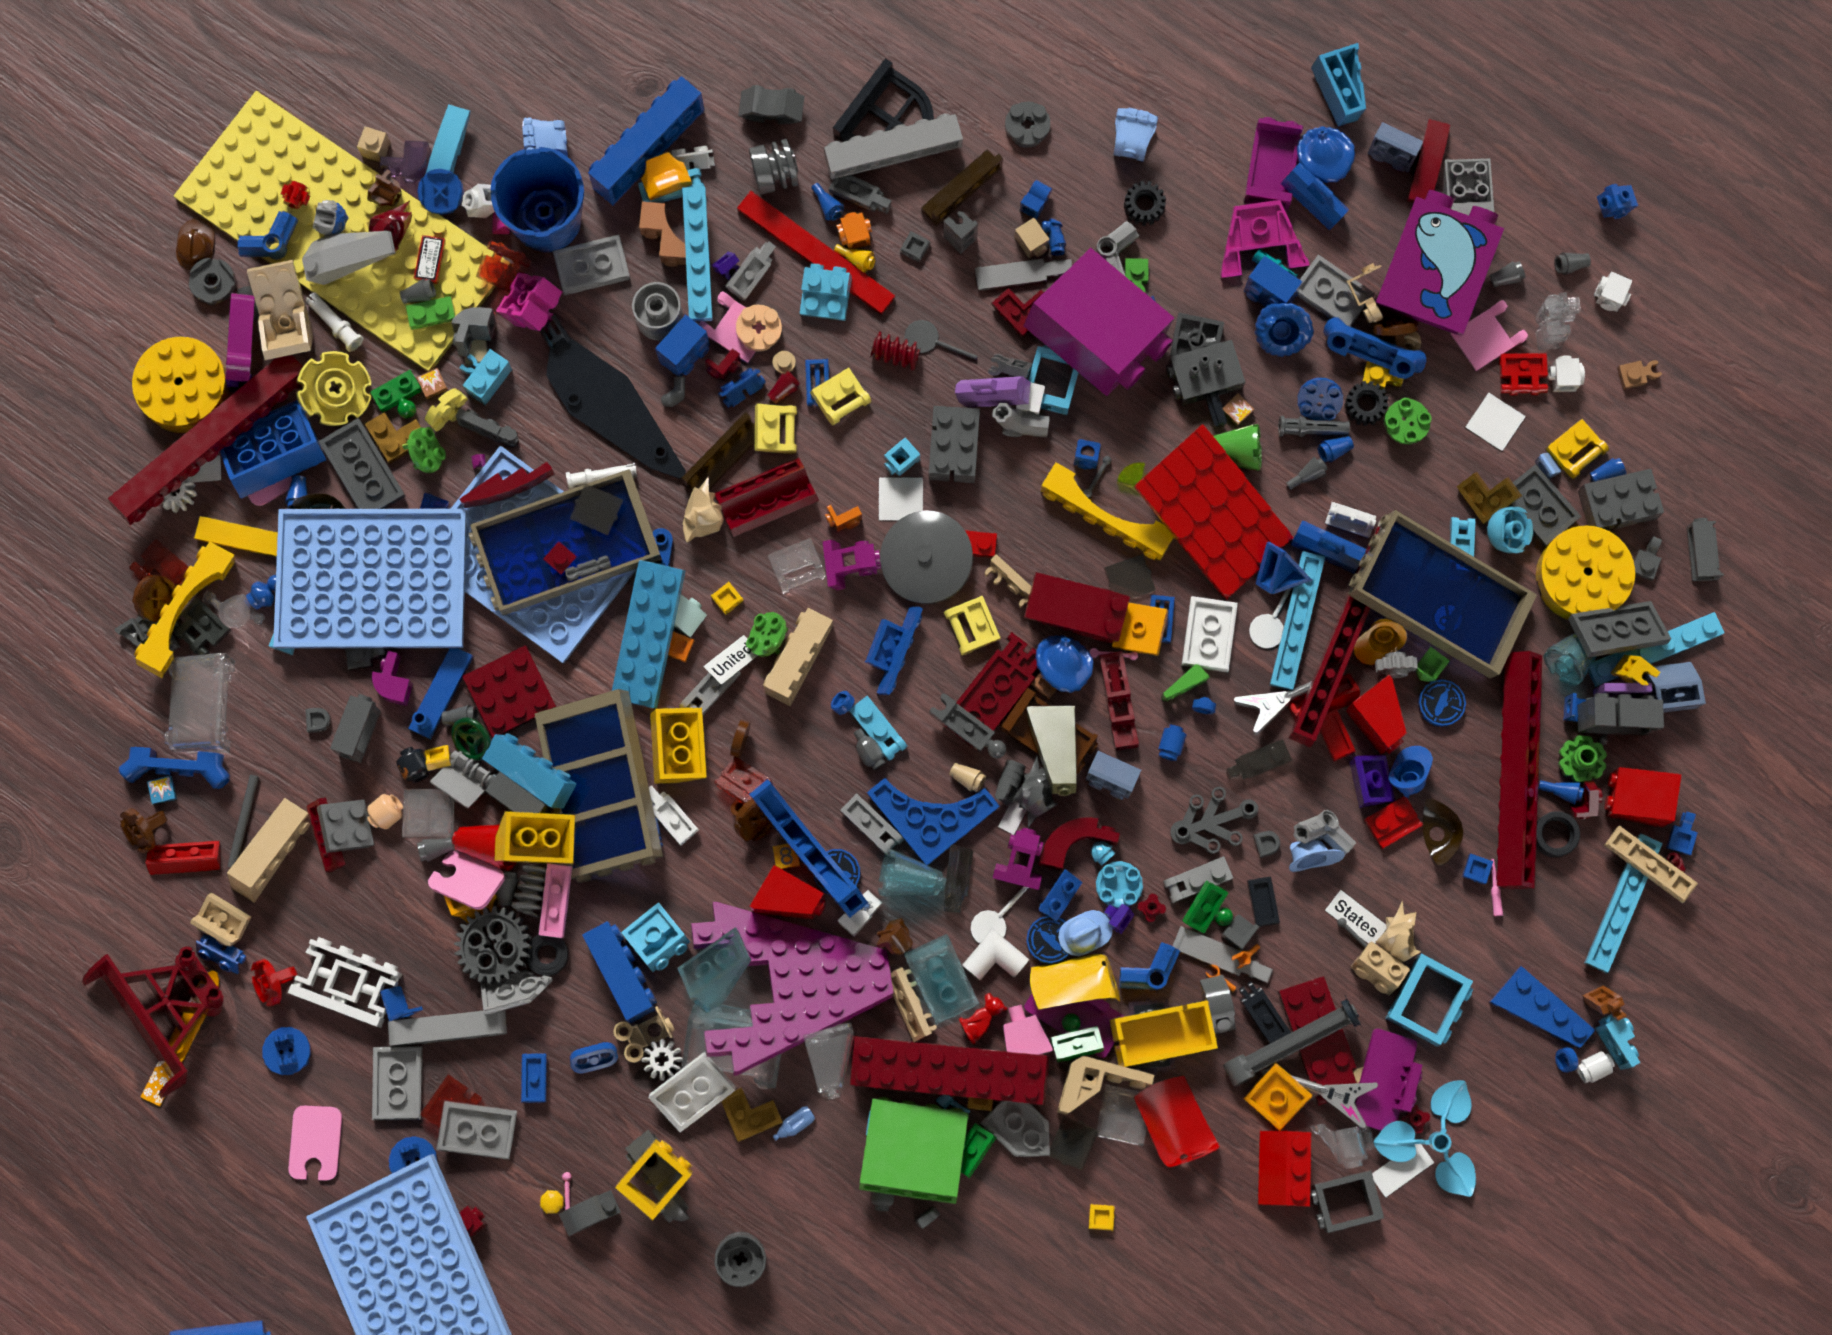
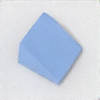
M1550 453L1541 454L1535 461L1538 468L1548 479L1561 472Z

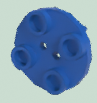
M1314 378L1307 381L1298 392L1297 405L1301 415L1316 421L1333 420L1343 406V392L1340 386L1327 378Z
M281 1027L274 1030L263 1044L262 1057L264 1062L275 1073L292 1075L299 1072L309 1063L311 1045L308 1038L300 1030L292 1027Z
M416 1136L406 1137L397 1142L391 1150L389 1156L390 1171L393 1174L417 1162V1157L421 1160L434 1154L437 1160V1153L433 1145L426 1139Z

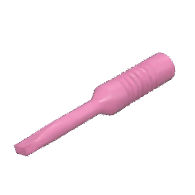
M1491 859L1493 861L1491 867L1493 915L1503 916L1501 891L1497 886L1494 859Z

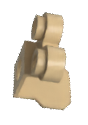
M1374 263L1362 268V274L1346 281L1357 306L1365 304L1366 309L1362 311L1368 323L1372 321L1376 323L1382 320L1383 316L1373 297L1359 302L1350 282L1381 267V265L1375 266Z
M658 1006L655 1007L658 1015L639 1025L631 1026L628 1022H619L615 1025L613 1030L614 1036L620 1041L629 1042V1045L624 1050L625 1058L632 1063L640 1062L644 1057V1048L651 1046V1042L657 1043L668 1036L673 1038L674 1026L669 1017L665 1019ZM658 1023L661 1026L662 1031L658 1037H651L648 1034L650 1024ZM623 1027L628 1029L626 1036L620 1035V1030ZM633 1049L639 1050V1055L636 1058H632L630 1055Z

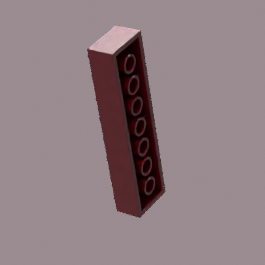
M855 1036L850 1085L1045 1105L1049 1056Z

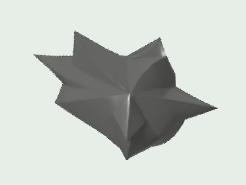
M1036 757L1030 773L1023 774L1024 783L1013 797L1020 803V808L1027 809L1028 828L1038 816L1058 805L1052 799V791L1044 768L1040 769L1038 757Z

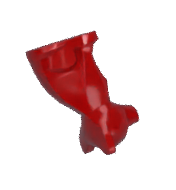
M987 993L984 997L985 1007L977 1009L968 1019L962 1017L959 1019L972 1044L977 1042L987 1032L993 1016L1007 1010L1002 1000L998 997H993L991 993Z

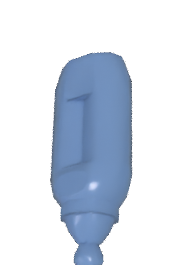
M807 1106L800 1108L783 1121L773 1138L778 1140L779 1137L784 1138L796 1135L813 1123L815 1116Z

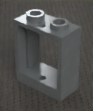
M358 694V697L350 695L330 747L338 756L360 764L381 713V710L376 707V703L370 697Z
M500 771L497 775H492L486 783L487 789L485 791L511 812L550 814L551 812L544 803Z
M1371 1170L1312 1185L1313 1190L1310 1191V1197L1313 1205L1318 1207L1319 1214L1316 1215L1319 1228L1324 1229V1233L1384 1219ZM1360 1180L1369 1216L1332 1225L1322 1189Z

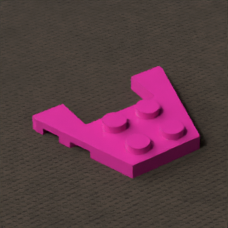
M1280 200L1233 207L1220 278L1242 275L1239 251L1285 245L1288 268L1310 266Z

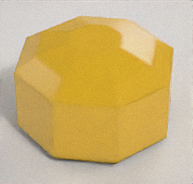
M547 1190L541 1196L540 1207L546 1213L557 1214L564 1207V1197L559 1191Z

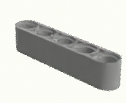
M505 1010L486 1016L483 1011L390 1021L388 1022L389 1046L398 1047L507 1034Z

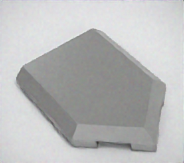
M523 970L519 971V975L512 973V980H508L504 976L503 984L498 983L496 978L493 985L488 984L487 981L480 983L484 1015L531 1003L553 981L552 978L545 975L540 977L532 971Z
M1000 1101L981 1122L1015 1157L1050 1156L1049 1121L1030 1103Z

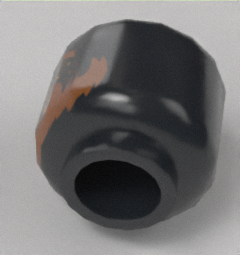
M408 747L400 752L401 756L397 759L396 765L405 781H411L414 784L429 776L424 750Z

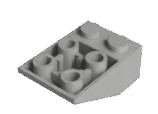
M1490 158L1444 161L1443 194L1455 199L1452 210L1469 215L1472 206H1478L1494 212Z

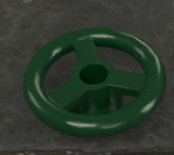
M465 717L457 720L452 727L451 733L454 746L458 752H463V755L469 758V760H483L482 758L491 743L487 730L475 719ZM462 725L473 726L468 731L461 728ZM459 736L465 739L466 744L469 745L470 752L463 747ZM484 743L483 751L478 754L477 747Z

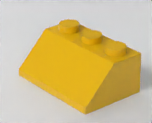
M702 708L655 709L650 714L654 784L680 783L707 778Z
M504 812L496 834L495 861L573 863L575 815Z

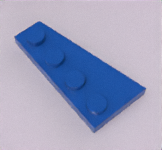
M1522 966L1515 971L1489 1002L1578 1049L1582 1047L1595 1031L1594 1028Z

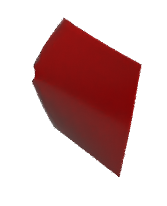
M1185 1076L1174 1077L1155 1083L1134 1096V1100L1160 1159L1167 1167L1177 1166L1201 1158L1219 1149L1220 1145L1203 1116ZM1182 1154H1186L1188 1156L1184 1159H1180V1156Z

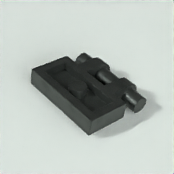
M197 597L181 612L186 621L182 625L177 621L173 629L175 636L180 640L183 639L190 646L189 649L194 654L198 653L202 658L209 654V651L204 647L208 641L215 647L231 631ZM193 627L201 633L197 639L189 633Z

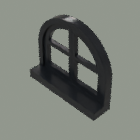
M885 58L833 126V136L842 142L849 141L850 138L856 136L853 132L868 112L889 124L884 132L892 130L898 125H905L899 119L914 100L921 109L922 119L933 120L932 104L920 86L893 69V63ZM890 83H893L910 95L895 117L875 105Z

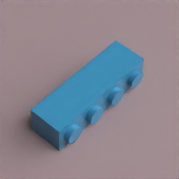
M508 733L505 735L495 734L490 747L486 750L482 759L549 807L564 808L576 786V783L569 779L571 776L562 770L553 768L551 761L537 757L535 755L536 751L532 748L517 743L518 739Z

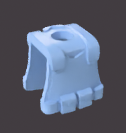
M1118 108L1115 121L1116 142L1113 155L1144 161L1148 144L1156 130L1158 116L1143 110Z
M524 118L522 129L525 150L546 147L559 151L568 157L564 121H541Z

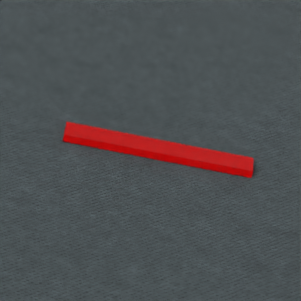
M750 191L737 207V211L810 264H820L824 266V270L833 271V267L846 268V272L852 275L850 293L880 315L885 312L895 299L893 293L754 192Z

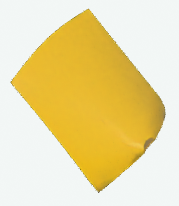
M1093 954L1031 968L1030 985L1038 1009L1102 998H1116L1120 1001L1119 990L1107 956L1103 954ZM1103 961L1106 962L1107 967L1102 965Z

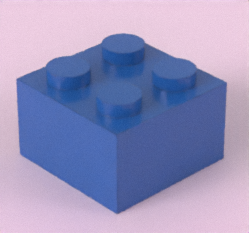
M1264 256L1248 277L1243 292L1246 293V296L1251 301H1258L1265 307L1270 304H1289L1296 298L1302 281Z
M685 314L655 349L659 362L677 377H682L692 371L694 363L698 358L702 359L708 353L710 344L707 331Z

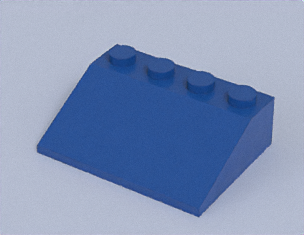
M298 400L269 412L263 418L260 417L254 422L250 430L238 435L232 445L220 450L230 481L240 498L251 495L326 461L307 414L301 408Z

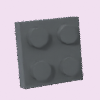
M365 800L322 804L317 807L326 853L369 848L374 845Z

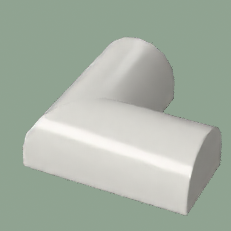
M992 929L962 966L981 981L991 967L997 963L1014 978L1029 959Z

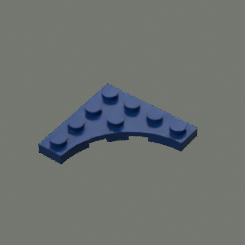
M886 778L867 792V795L926 867L1000 808V805L985 788L969 798L951 804L914 800L896 789Z

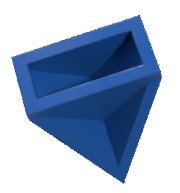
M1271 542L1266 543L1256 580L1257 586L1270 594H1275L1312 581L1286 551Z

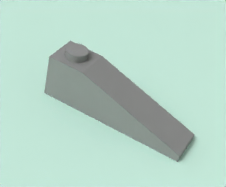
M390 231L338 233L313 241L302 258L306 280L326 285L395 254L392 234Z

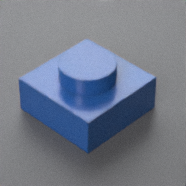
M1469 854L1462 877L1485 885L1493 861Z

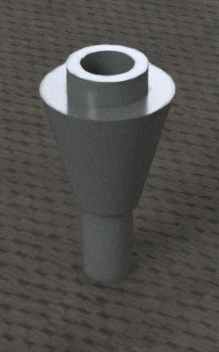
M1313 457L1298 475L1286 482V484L1292 490L1302 483L1327 476L1325 471L1328 468L1321 458L1317 460Z

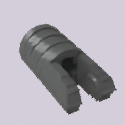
M1006 760L995 798L1005 803L1006 806L1012 805L1014 802L1013 797L1019 789L1026 768L1025 765L1012 760Z

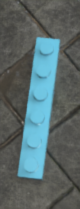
M705 186L682 188L689 317L695 322L713 321Z
M1305 551L1301 553L1299 566L1312 581L1293 587L1269 686L1289 691L1294 689L1323 569L1324 556Z
M1715 612L1668 631L1671 640L1666 645L1618 652L1586 665L1595 687L1619 678L1618 676H1613L1611 671L1624 654L1641 656L1648 663L1653 664L1723 635L1724 630Z
M1641 833L1637 837L1638 840L1653 851L1659 853L1663 843ZM1626 863L1584 962V964L1604 973H1608L1648 879V877L1629 863Z

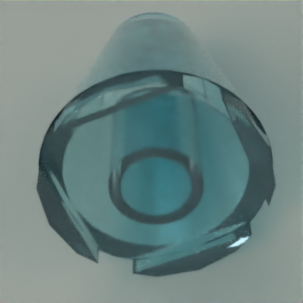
M1576 633L1549 647L1543 656L1549 671L1552 674L1556 671L1561 676L1559 680L1571 686H1577L1584 680L1597 657L1588 658Z
M887 850L890 856H884L879 881L883 882V888L878 887L879 895L884 897L938 895L940 891H944L946 878L943 877L941 871L896 850Z

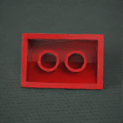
M1259 1131L1258 1204L1310 1206L1311 1132Z

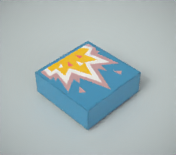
M172 776L147 781L153 805L177 800Z

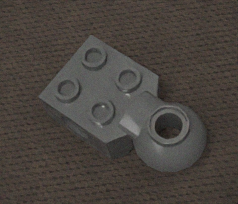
M647 1130L625 1148L628 1152L625 1156L632 1165L636 1163L655 1139L660 1142L652 1131ZM654 1152L653 1154L657 1157V1163L655 1166L649 1167L646 1161L641 1167L643 1171L641 1177L648 1186L652 1187L654 1185L656 1187L652 1193L660 1201L682 1174ZM678 1192L660 1211L669 1223L673 1220L685 1221L690 1219L686 1213L689 1206Z

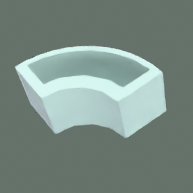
M681 595L674 628L691 637L707 616L700 609L702 605L693 598L688 600Z

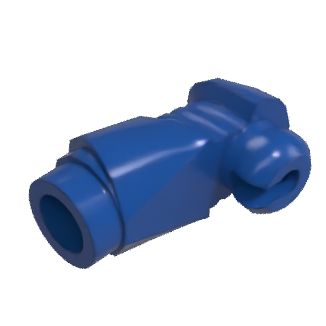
M1049 219V221L1041 223V228L1045 233H1048L1051 254L1061 256L1065 253L1066 246L1061 230L1063 225L1055 219Z

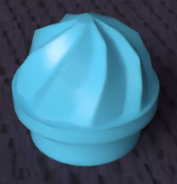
M1105 841L1094 843L1091 848L1093 861L1098 862L1102 866L1115 854L1111 849L1113 846Z

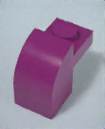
M388 651L387 656L383 657L380 670H382V673H372L374 688L385 700L408 706L413 683L409 679L396 677L401 657L398 653Z

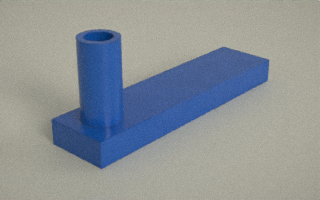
M458 648L449 649L419 709L412 716L409 730L431 740L442 719V712L446 711L463 678L462 676L465 675L473 659V655Z

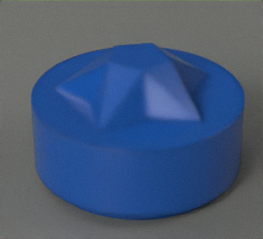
M848 691L839 692L832 699L831 708L838 715L845 714L852 708L854 697Z
M1203 697L1193 700L1192 709L1203 714H1214L1217 704L1209 698Z
M1566 1047L1556 1052L1555 1061L1562 1072L1568 1073L1577 1069L1578 1057L1573 1049Z

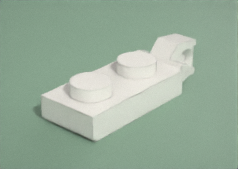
M651 785L649 791L654 815L679 845L682 846L699 831L698 828L669 794L667 795L663 791L659 795Z

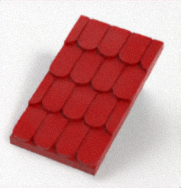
M1204 424L1198 427L1134 486L1226 601L1259 571L1267 542H1271L1283 549L1294 538Z

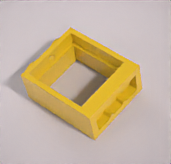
M655 1139L615 1187L652 1220L693 1173L690 1169L692 1165L682 1156L677 1158L672 1153L673 1148L663 1140L659 1142L657 1139ZM654 1152L682 1174L657 1205L630 1182L631 1178Z

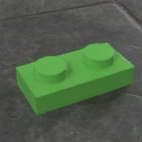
M451 296L406 305L411 330L451 322L456 316Z

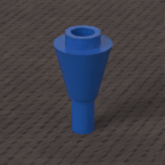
M815 183L811 189L818 197L825 219L828 221L839 219L843 215L844 205L826 193L819 183Z
M1540 780L1538 788L1539 790L1552 792L1575 805L1576 801L1581 802L1584 788L1579 787L1580 782L1554 784Z

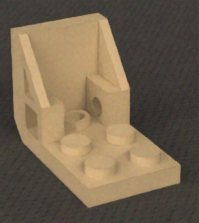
M293 260L247 269L259 312L258 324L264 359L268 360L311 351L313 340L312 326Z
M1082 1056L1069 1065L1057 1113L1067 1115L1098 1093L1104 1075L1107 1076L1106 1080L1119 1084L1122 1080L1130 1082V1087L1141 1090L1152 1085L1154 1075ZM1086 1074L1092 1075L1093 1081L1087 1080Z

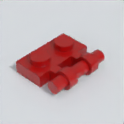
M1547 353L1500 354V378H1509V384L1500 385L1501 393L1517 396L1518 393L1538 395L1539 393L1548 392V384H1539V378H1546L1548 376ZM1518 378H1530V384H1518Z

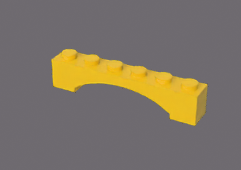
M1055 462L1041 485V491L1045 498L1053 502L1055 500L1059 501L1067 511L1071 513L1078 512L1083 515V519L1092 525L1097 523L1103 527V531L1107 534L1121 537L1123 542L1129 547H1138L1143 550V554L1152 560H1155V558L1158 560L1162 559L1174 539V536L1164 524L1157 520L1154 524L1133 523L1105 512L1081 491L1074 480L1076 473Z
M210 541L206 547L202 546L196 556L198 560L194 567L189 566L185 572L184 578L186 579L181 586L177 585L174 589L171 603L169 605L165 604L159 614L161 618L157 625L153 624L148 630V639L145 644L141 643L135 651L136 664L160 678L164 676L174 660L173 652L170 651V641L174 626L182 610L205 586L218 579L224 581L235 563L234 554Z

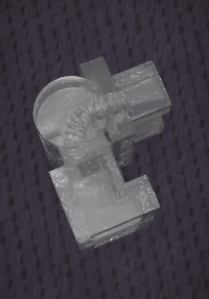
M1567 292L1559 293V295H1550L1545 299L1535 316L1536 323L1539 325L1536 330L1538 350L1560 349L1563 346L1565 340L1571 334L1570 325H1564V322L1574 321L1575 313L1581 311L1579 297L1567 298Z

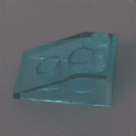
M735 927L677 969L690 999L707 1014L726 1000L752 959L738 929Z
M948 934L904 954L936 1024L979 1005Z

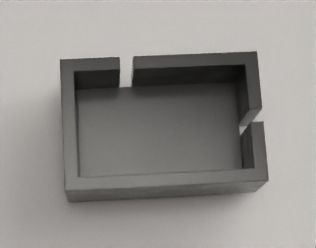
M946 406L933 407L928 480L949 481L950 471H954V482L975 483L980 409Z
M1652 469L1587 483L1578 491L1588 526L1600 527L1607 531L1613 527L1618 529L1656 520L1664 513L1659 493L1654 494L1657 486Z
M1598 693L1594 694L1592 698H1586L1585 702L1577 705L1578 733L1646 736L1664 728L1663 700H1656L1654 696L1646 695L1640 696V699H1634L1632 695L1622 694L1617 695V699L1609 697V694Z

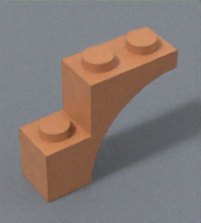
M642 202L639 225L641 235L649 239L661 237L659 253L661 263L670 267H676L678 264L686 265L685 243L679 240L671 231L667 223L665 203Z

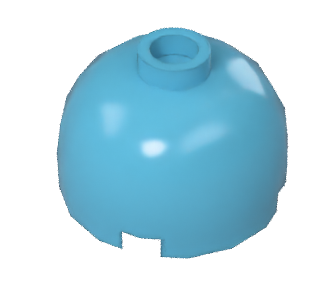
M1521 507L1502 508L1491 516L1487 526V534L1493 547L1504 553H1521L1524 551L1522 549L1525 545L1530 544L1533 535V523L1531 519H1527L1525 515L1527 511Z

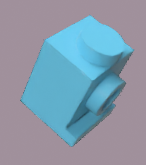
M904 438L884 455V460L886 461L884 466L892 475L896 472L900 477L911 466L920 461V453ZM903 458L905 462L898 464L896 460Z

